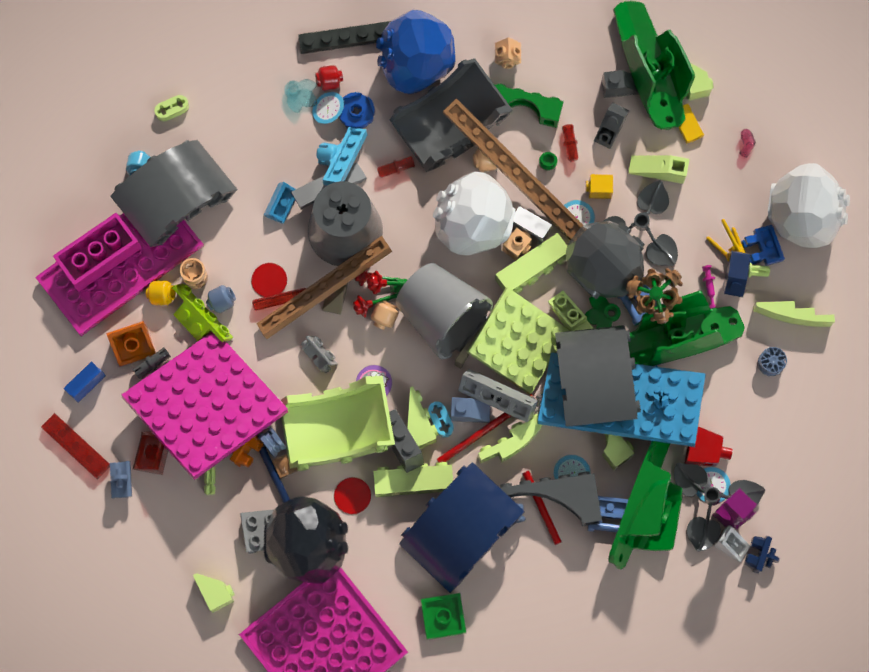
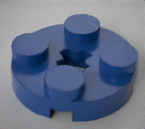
M352 92L343 97L344 108L339 119L346 128L362 129L373 122L375 107L370 97H366L359 92ZM354 107L362 110L359 114L352 113Z

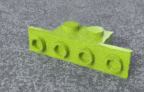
M183 283L172 287L184 301L173 315L197 341L204 338L210 331L221 342L232 340L233 336L229 333V329L217 320L216 315L204 306V302L192 293V289L188 285Z

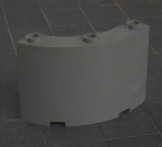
M475 58L461 61L458 64V68L439 86L431 88L428 94L404 107L399 106L393 111L394 114L390 118V122L426 172L444 165L445 160L453 156L455 159L474 146L443 114V111L455 99L465 106L488 130L494 124H501L513 111Z
M187 140L158 156L150 157L147 163L137 169L124 182L116 185L115 191L110 197L148 245L154 247L163 245L179 229L177 225L184 219L189 221L202 212L201 208L207 205L211 208L227 202L238 189L198 140Z
M620 325L555 333L561 388L566 389V395H562L566 427L638 419L637 413L641 412L640 401H636L632 374V370L635 369V360L630 358L628 342H630L629 330L626 331L625 326Z

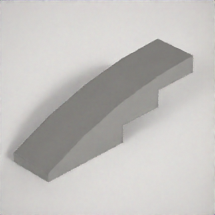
M358 163L352 165L344 182L357 185L367 179ZM324 176L291 192L301 210L313 204L318 193L326 187L322 181Z

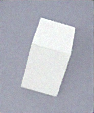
M727 526L714 545L739 562L742 561L750 548V544L731 526Z

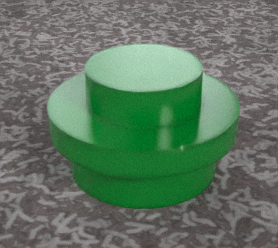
M545 152L540 156L539 165L542 169L549 171L557 166L558 160L555 154Z

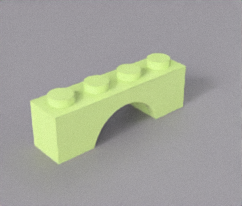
M604 434L606 437V448L602 456L611 468L615 470L634 455V448L629 441H624L621 436Z

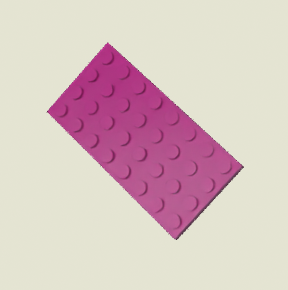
M122 213L120 215L121 219L135 236L142 249L79 292L57 262L35 278L79 335L83 336L148 288L151 282L160 279L204 246L185 220L177 225L179 229L163 245L150 247L125 214Z

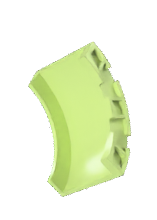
M367 376L350 383V388L342 389L337 387L325 390L323 395L312 397V393L288 395L282 398L280 401L288 408V413L281 418L290 469L297 468L298 471L308 470L311 466L340 461L341 464L352 462L353 458L375 452L388 451V447L394 445L395 442L383 376Z

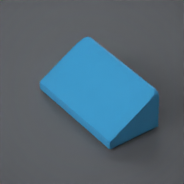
M285 182L279 183L265 210L264 216L284 224L295 201L291 192L296 189Z

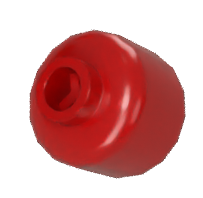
M335 65L320 67L318 72L315 73L317 87H320L323 91L338 89L340 82L343 81L342 71H338Z

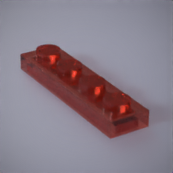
M55 413L41 426L97 480L110 467V463Z

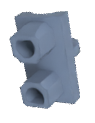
M130 461L110 463L112 499L132 497Z

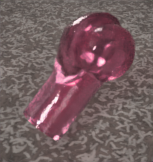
M743 129L740 134L744 146L739 153L747 158L756 142L752 132L749 129Z

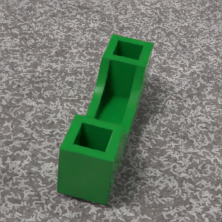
M503 84L495 85L511 108L515 106L528 107L536 113L539 124L554 128L558 127L564 101L557 97H545L536 92H524L520 88H507Z

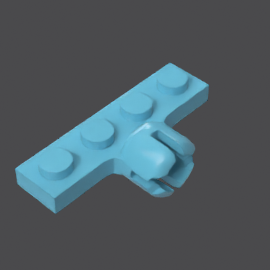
M349 127L339 145L331 143L319 145L320 148L317 149L316 153L318 163L329 166L322 180L324 185L327 186L335 182L345 181L367 137L366 129Z

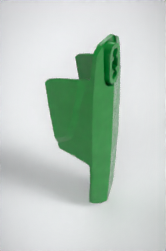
M636 1L621 2L613 11L623 50L645 110L654 126L661 130L680 127L686 119L682 101L688 95L695 79V73L677 36L671 30H666L661 35H657L644 3Z
M701 290L681 296L682 303L675 305L672 310H669V313H673L674 316L670 317L666 323L658 324L657 321H651L650 318L654 317L653 314L645 313L642 315L637 329L630 332V342H628L630 358H634L635 364L655 366L718 348L742 337L745 326L736 309L731 306L710 309L704 293ZM664 303L661 304L662 308H666Z
M651 441L609 553L608 561L614 564L617 569L621 570L626 567L633 549L671 551L674 548L683 489L670 482L671 474L661 469L670 443Z

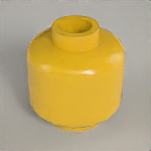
M153 281L146 289V298L149 299L152 305H169L175 299L176 292L172 289L173 285L169 281Z

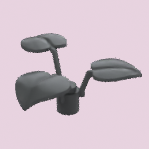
M659 180L649 184L639 194L638 207L642 210H647V212L637 214L634 218V223H631L628 228L631 230L633 227H636L637 230H646L653 241L646 248V255L649 261L656 265L673 266L678 259V249L675 241L666 234H661L655 239L649 228L650 219L648 215L650 211L654 214H660L669 206L668 193L663 182ZM611 216L604 220L617 224L621 222L626 225L624 219L619 216Z
M677 463L674 478L676 485L683 489L682 494L693 497L699 490L701 493H704V500L708 504L706 519L695 517L687 526V535L697 551H703L713 546L721 533L719 523L709 520L712 506L717 505L721 497L728 499L731 496L720 493L716 487L702 489L708 480L707 473L702 467L695 464ZM738 480L729 486L730 495L740 488L757 505L765 493V489L761 485L748 480Z

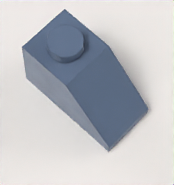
M452 397L451 421L489 423L490 405L472 398Z

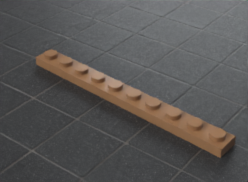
M457 99L443 111V114L569 240L584 226Z

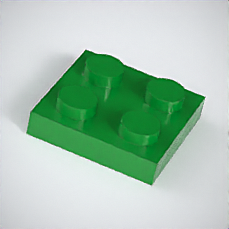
M460 593L421 599L427 640L466 634Z

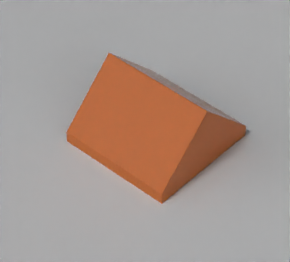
M144 321L106 333L119 367L156 353L148 327Z

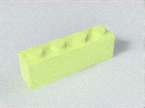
M556 233L498 272L495 276L496 282L503 291L508 287L517 294L521 293L523 287L536 283L539 276L542 274L547 275L554 270L553 267L557 264L562 265L567 262L566 243Z
M447 462L436 463V466L424 464L406 473L402 465L397 466V469L389 470V467L377 468L378 471H373L376 497L443 492L453 481L452 465H448Z

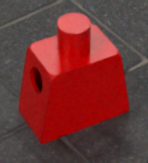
M698 426L695 447L688 446L684 464L714 467L719 464L720 458L731 460L733 449L722 446L723 436Z

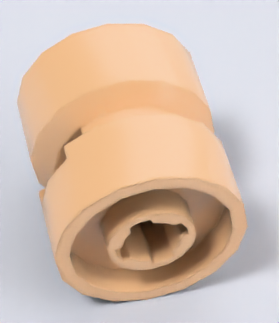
M189 258L181 264L180 274L186 285L191 289H199L206 284L208 275L200 260Z

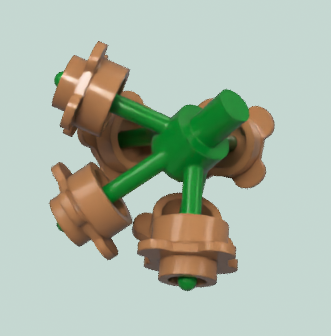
M651 268L647 271L648 274L642 278V281L638 280V276H634L633 280L628 282L626 290L629 292L628 297L633 298V295L637 296L638 307L636 310L638 313L646 312L650 315L653 314L654 317L650 319L651 321H657L658 324L666 323L670 317L674 316L673 313H669V310H672L675 305L682 303V297L679 296L678 289L676 288L677 285H683L680 280L682 276L677 270L671 271L669 268H666V274L664 275L663 273H657L655 269ZM665 280L666 282L660 287L662 281ZM643 284L647 285L650 289L643 288ZM668 285L672 287L671 290H666V291L663 293V290H664ZM641 292L649 293V295L642 296L640 294ZM661 298L662 302L666 305V308H662L660 302ZM655 300H656L657 307H658V309H656V310L654 309Z

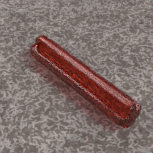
M306 288L255 299L252 301L253 308L257 311L285 304Z

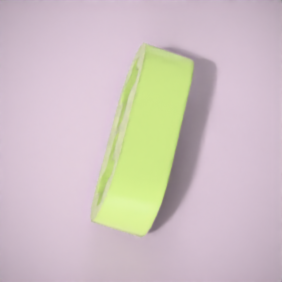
M177 95L157 104L154 110L155 115L160 121H168L187 112L189 103L185 96ZM180 101L181 103H183V107L181 108L178 106V102ZM161 109L166 111L165 115L161 113Z

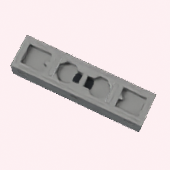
M470 369L462 375L458 389L459 392L524 422H528L533 417L538 402L533 396H527L483 376L480 372Z

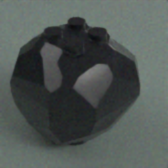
M303 496L290 499L274 509L269 523L265 525V560L275 565L286 578L306 583H324L342 567L345 554L348 553V544L346 542L348 525L342 521L338 512L317 499Z

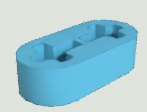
M437 401L431 403L428 412L438 435L443 438L451 436L454 427L445 406ZM433 407L442 409L440 411L441 418H438L436 413L432 414V412L434 411ZM441 421L444 422L445 426H450L447 433L444 430H439L442 428Z

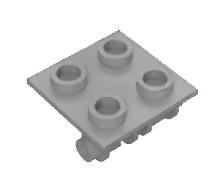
M274 510L240 513L245 548L249 554L264 550V528L269 523Z

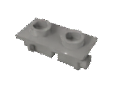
M306 336L307 340L301 343L302 350L310 359L315 355L318 356L313 362L321 372L327 373L331 370L330 366L338 365L333 353L322 346L323 342L317 336Z

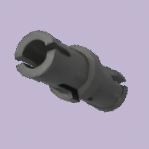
M163 347L151 357H146L144 362L132 370L141 379L151 370H156L157 366L170 358L171 355Z

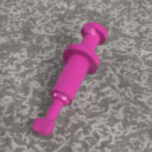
M705 265L702 266V270L705 272V278L702 281L706 283L707 296L710 297L711 301L709 307L713 309L716 307L713 298L715 295L713 284L715 277L711 276L710 269L712 266Z

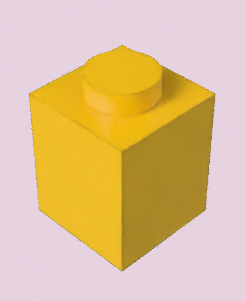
M591 174L589 181H586L585 191L589 192V198L611 199L613 195V175Z

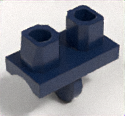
M752 537L750 547L759 550L758 556L748 553L744 562L745 565L753 568L752 572L757 574L762 572L765 560H767L765 565L767 568H771L773 562L779 563L780 558L775 556L777 549L771 548L768 554L772 537Z

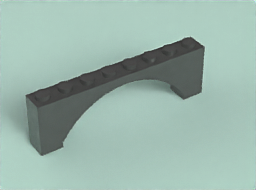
M590 472L578 473V476L570 477L569 474L558 476L559 479L554 480L546 477L534 483H531V480L519 482L520 485L512 486L511 483L500 485V488L510 498L537 496L554 501L572 512L581 521L582 526L602 523L595 475L590 474Z

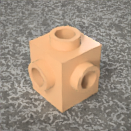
M509 37L496 42L495 63L503 66L505 69H511L515 65L520 64L521 43Z
M516 228L503 244L502 251L515 261L518 260L522 255L527 254L531 250V236L525 230Z

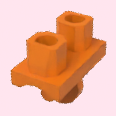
M255 436L235 450L229 460L238 467L242 465L249 468L254 458L248 455L251 449L257 452L260 451L264 444Z

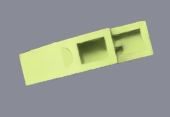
M561 291L548 301L559 320L569 331L593 329L584 313L564 291Z
M539 413L533 415L528 422L522 423L521 421L512 425V429L509 431L511 438L504 437L498 440V444L492 447L487 445L481 448L477 456L480 463L499 456L501 462L526 447L543 426L538 424Z

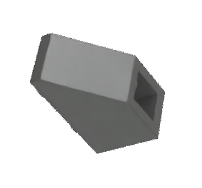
M612 103L605 114L594 142L611 149L629 110Z

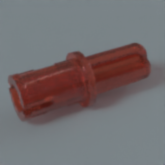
M567 124L562 126L563 145L566 147L568 161L574 162L579 158L576 146L578 141L575 139L574 125Z
M412 156L380 166L377 168L380 178L394 173L400 174V171L415 167Z

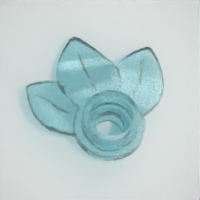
M304 79L300 82H288L284 87V92L288 97L287 104L289 108L299 113L302 106L313 107L317 105L316 96L312 92L317 84L309 79ZM294 88L297 89L294 93L290 92Z

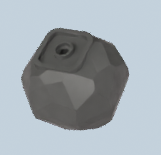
M602 221L586 224L576 232L567 246V272L595 299L598 297L626 296L629 294L626 290L628 282L633 280L634 276H638V280L642 281L644 276L643 254L641 251L644 249L643 246L645 244L638 237L631 236L629 234L631 230L624 223L620 222L617 224L612 221Z

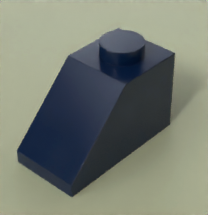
M731 251L723 283L724 294L743 297L748 278L750 254Z

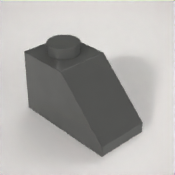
M623 70L603 73L602 88L604 98L639 94L631 73Z

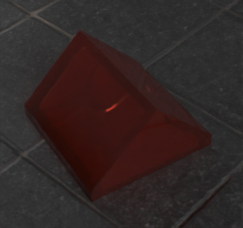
M152 431L141 433L133 469L163 475L168 450Z

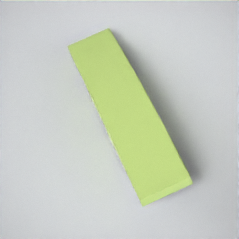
M795 301L756 302L753 307L754 312L791 324L831 327L835 322L834 315H815V308H795Z

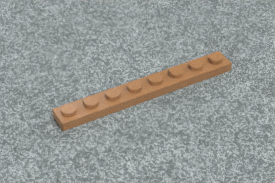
M382 236L259 321L257 325L266 339L270 338L390 254L392 250Z

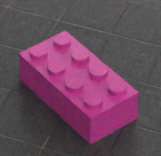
M116 212L54 254L53 257L79 292L142 248Z

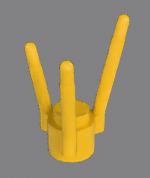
M722 219L721 222L733 244L728 249L730 253L728 254L709 236L706 239L729 262L731 251L742 253L746 251L742 246L735 227H732L731 232L725 219Z

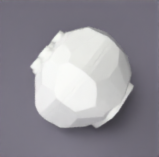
M816 163L800 165L781 177L777 183H772L768 205V219L775 226L779 236L799 246L808 248L826 246L836 237L840 226L842 227L848 222L846 206L850 204V196L846 195V189H842L835 178Z
M472 172L449 184L446 190L438 193L436 197L438 205L433 212L436 236L451 252L469 256L496 248L510 237L515 208L512 207V202L505 189L490 175L483 172Z

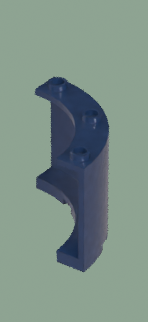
M473 462L468 467L462 466L456 473L458 476L436 499L433 497L425 505L427 507L425 512L411 528L408 527L401 534L403 539L399 543L449 593L466 578L474 568L473 566L493 547L492 545L525 512Z

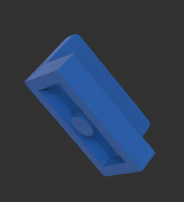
M91 361L63 389L79 403L106 375Z

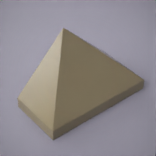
M348 283L325 298L322 311L341 315Z

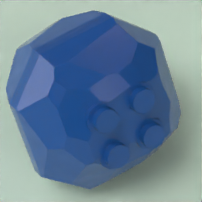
M411 10L389 22L382 33V37L378 38L376 42V48L382 52V55H379L377 60L378 66L383 69L390 86L406 94H414L427 88L439 79L444 78L455 66V45L451 29L441 20L421 10Z

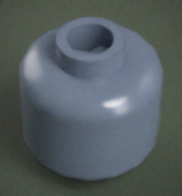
M220 285L208 292L206 303L210 310L214 309L217 313H222L234 306L236 296L230 287Z

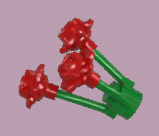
M365 270L355 277V281L359 282V286H363L367 281L368 289L376 295L380 293L381 287L388 285L391 292L395 294L374 301H365L360 295H357V300L353 302L356 314H361L366 318L368 308L373 307L378 302H383V300L388 301L397 298L407 279L385 277L380 275L378 271L369 273L368 270Z

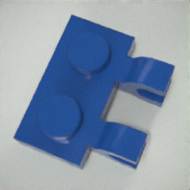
M773 225L757 228L753 231L754 235L746 236L745 240L741 241L743 248L758 244L760 252L751 254L750 263L752 265L764 261L765 266L785 260Z

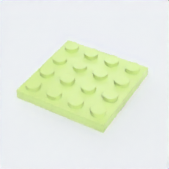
M507 287L470 345L467 353L527 394H531L549 365L551 353L557 352L555 333L566 332L569 329Z

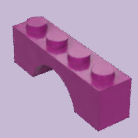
M739 488L712 515L725 528L731 526L737 530L756 513L753 509L757 504Z

